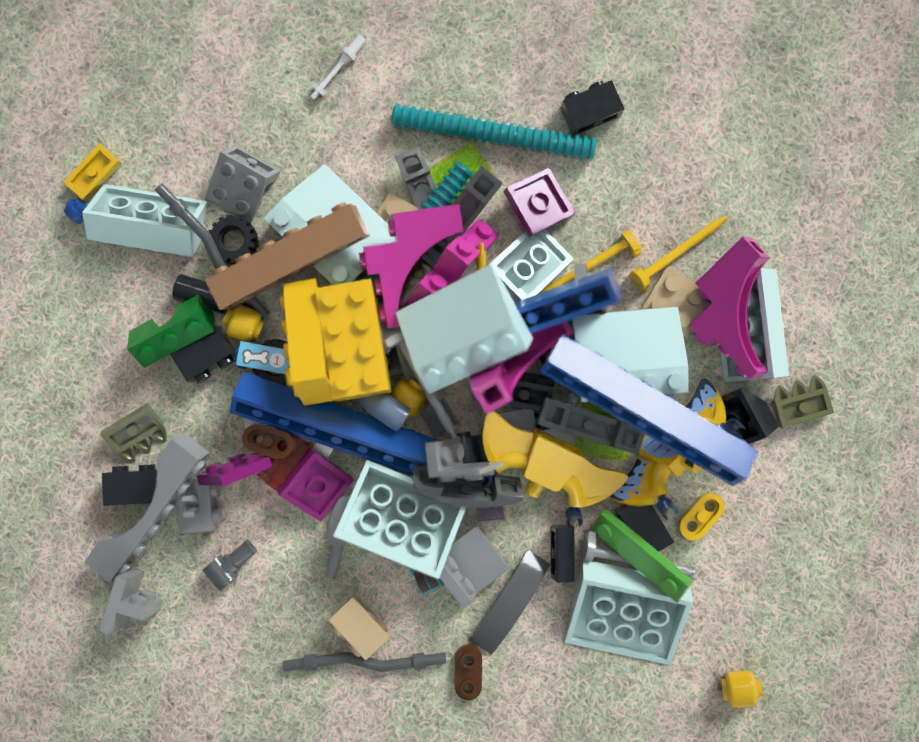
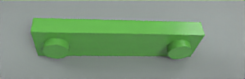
M608 509L600 513L591 531L596 532L600 539L678 603L688 591L693 580Z

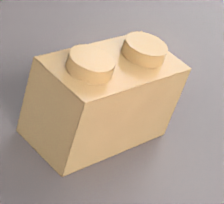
M356 593L329 618L332 631L339 637L343 636L350 643L348 646L353 654L357 657L362 656L365 660L376 652L390 638L392 633Z

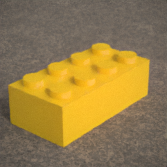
M316 278L283 284L284 295H280V305L286 316V319H282V329L288 340V343L284 344V354L290 364V368L286 369V379L288 385L293 386L295 397H300L304 406L335 401L332 398L315 288H319Z
M366 279L315 288L333 400L339 402L391 393L392 389L385 346L383 344L384 340L375 286L372 280Z

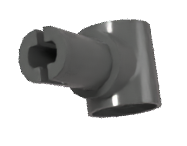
M246 540L231 554L218 556L202 571L216 588L221 591L238 576L237 572L240 571V567L257 552V549L249 540Z

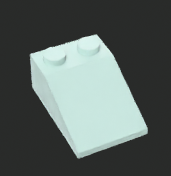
M546 230L530 238L525 231L490 264L493 263L511 299L515 303L538 294L573 258Z

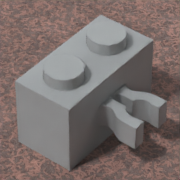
M193 476L189 481L191 484L190 489L181 498L178 496L179 534L212 531L218 528V523L222 522L221 508L216 505V496L220 494V486L199 485L197 476Z

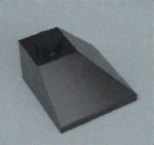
M741 387L721 396L725 405L726 421L734 418L745 426V429L738 428L735 432H738L748 444L767 438L779 427L768 404L747 389Z

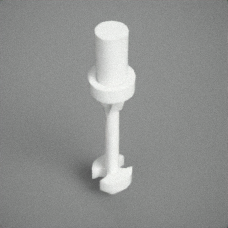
M358 34L348 47L345 46L341 50L342 55L338 64L319 86L317 83L311 86L314 92L310 97L313 100L318 95L324 98L327 94L324 90L326 85L343 65L350 61L353 62L357 58V52L366 43L364 37Z

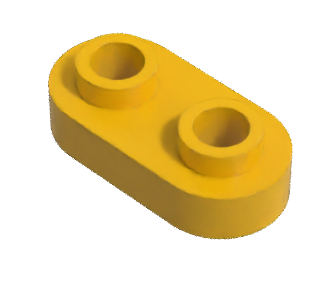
M714 493L701 494L680 517L677 524L679 533L691 541L701 539L723 515L725 510L723 499ZM708 501L713 503V508L710 511L705 509V503ZM690 521H694L696 525L692 531L687 529V524Z

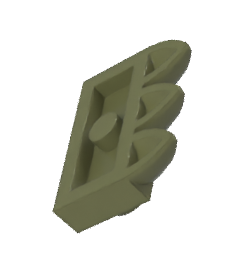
M813 375L809 385L810 391L802 382L795 380L792 387V396L781 385L777 386L772 405L779 428L834 413L827 387L822 379Z
M148 402L101 431V437L122 459L132 462L135 461L133 446L145 452L151 451V442L148 436L160 442H166L167 439L164 422Z

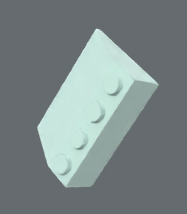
M324 164L283 197L264 219L283 237V234L291 229L298 228L300 230L308 226L307 221L315 216H327L332 213L331 208L340 203L346 202V204L355 205L371 236L314 265V267L332 285L360 281L367 275L366 269L361 270L359 253L363 252V246L395 242V237L389 236L387 223Z
M493 263L396 312L414 369L428 394L527 350L533 339Z
M678 307L585 314L571 319L572 338L577 340L581 346L591 352L599 353L608 362L624 368L628 374L640 381L649 383L652 388L662 394L689 392L688 361ZM574 392V395L581 402H589L588 400Z
M366 460L334 537L439 579L466 507L446 504L428 498L414 490L413 478Z
M583 560L576 582L565 643L671 665L693 604L691 588L689 587L684 597L676 603L640 571Z

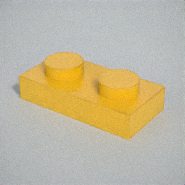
M99 143L63 183L82 200L87 202L122 163Z

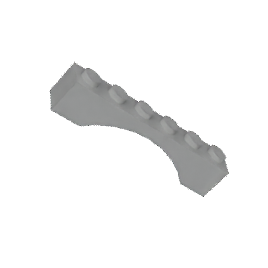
M186 433L172 438L156 460V490L145 515L133 528L112 533L99 541L84 563L109 583L115 577L131 570L133 567L131 562L134 557L138 558L148 546L145 542L149 537H154L161 529L160 521L163 517L167 518L177 506L174 502L178 496L181 498L190 489L191 484L189 481L193 476L196 477L203 471L206 466L204 460L210 453Z

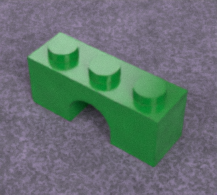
M196 295L175 306L174 315L165 324L158 326L151 319L130 330L127 350L145 368L214 332V313L202 298Z

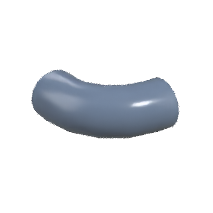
M388 393L357 398L362 408L396 432L403 425L411 409Z

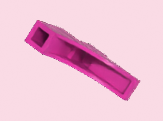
M459 204L391 214L392 220H387L389 236H394L395 242L363 246V252L359 253L361 270L366 269L368 275L378 274L379 278L374 279L376 295H382L383 302L382 306H378L380 321L386 322L388 328L399 327L396 312L398 311L400 293L404 281L415 262L425 251L440 240L463 232Z
M478 219L462 236L459 235L446 247L433 270L419 282L405 307L464 278L476 264V259L481 253L479 251V243H484V251H487L496 241L499 234L493 231L489 225Z
M742 236L695 283L701 289L699 293L702 298L709 303L712 302V304L689 326L695 331L693 335L701 344L717 345L719 343V350L726 357L733 359L737 364V371L743 377L758 379L767 370L756 355L750 340L747 325V308L754 281L770 257L753 238Z
M567 321L531 333L533 339L527 350L468 376L472 391L486 414L511 401L513 389L526 369L543 353L553 347L562 334L567 337L573 333Z

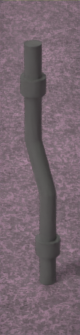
M161 183L155 191L170 206L168 209L175 217L179 216L202 240L215 269L226 266L211 234L187 209L189 206L181 198L177 199ZM256 296L243 302L245 306L248 304L252 309L259 311L262 315V320L270 313Z
M351 652L321 656L308 654L304 655V658L283 661V671L305 669V672L317 670V667L345 663L379 672L409 668L422 670L426 669V666L446 664L447 659L446 652L424 655V652L415 653L413 657L385 661L370 657L365 660L362 656L357 657Z

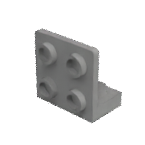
M234 145L220 152L206 193V199L232 214L246 219L250 223L256 215L266 186L277 180L281 170Z
M460 436L455 439L449 437L425 443L429 478L440 477V482L457 480V477H465V480L482 479L483 476L493 475L495 469L503 467L502 461L463 463L464 447L461 444Z
M474 526L452 543L439 578L463 609H465L473 602L475 595L508 571L509 565L480 528Z

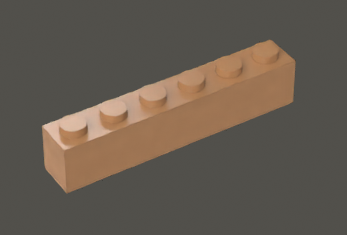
M346 202L340 203L331 208L332 213L327 216H315L307 221L308 226L300 230L298 228L291 229L283 234L284 238L275 243L274 240L266 242L259 247V252L253 255L250 253L244 254L235 259L236 264L227 267V265L212 271L213 276L205 281L219 309H232L371 236L357 207L350 203L346 204Z

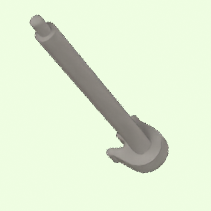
M402 331L384 340L383 344L387 350L399 345L446 432L450 433L452 439L457 438L458 436L454 431L456 428L436 392L428 394L416 373Z
M588 531L587 535H584V541H581L582 560L591 562L595 556L630 564L616 551L596 547V532ZM674 564L686 575L695 574V570L688 569L687 566Z

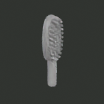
M345 495L338 499L330 518L329 539L333 545L325 574L327 578H336L343 546L348 544L343 540L335 538L334 534L349 502L350 495Z

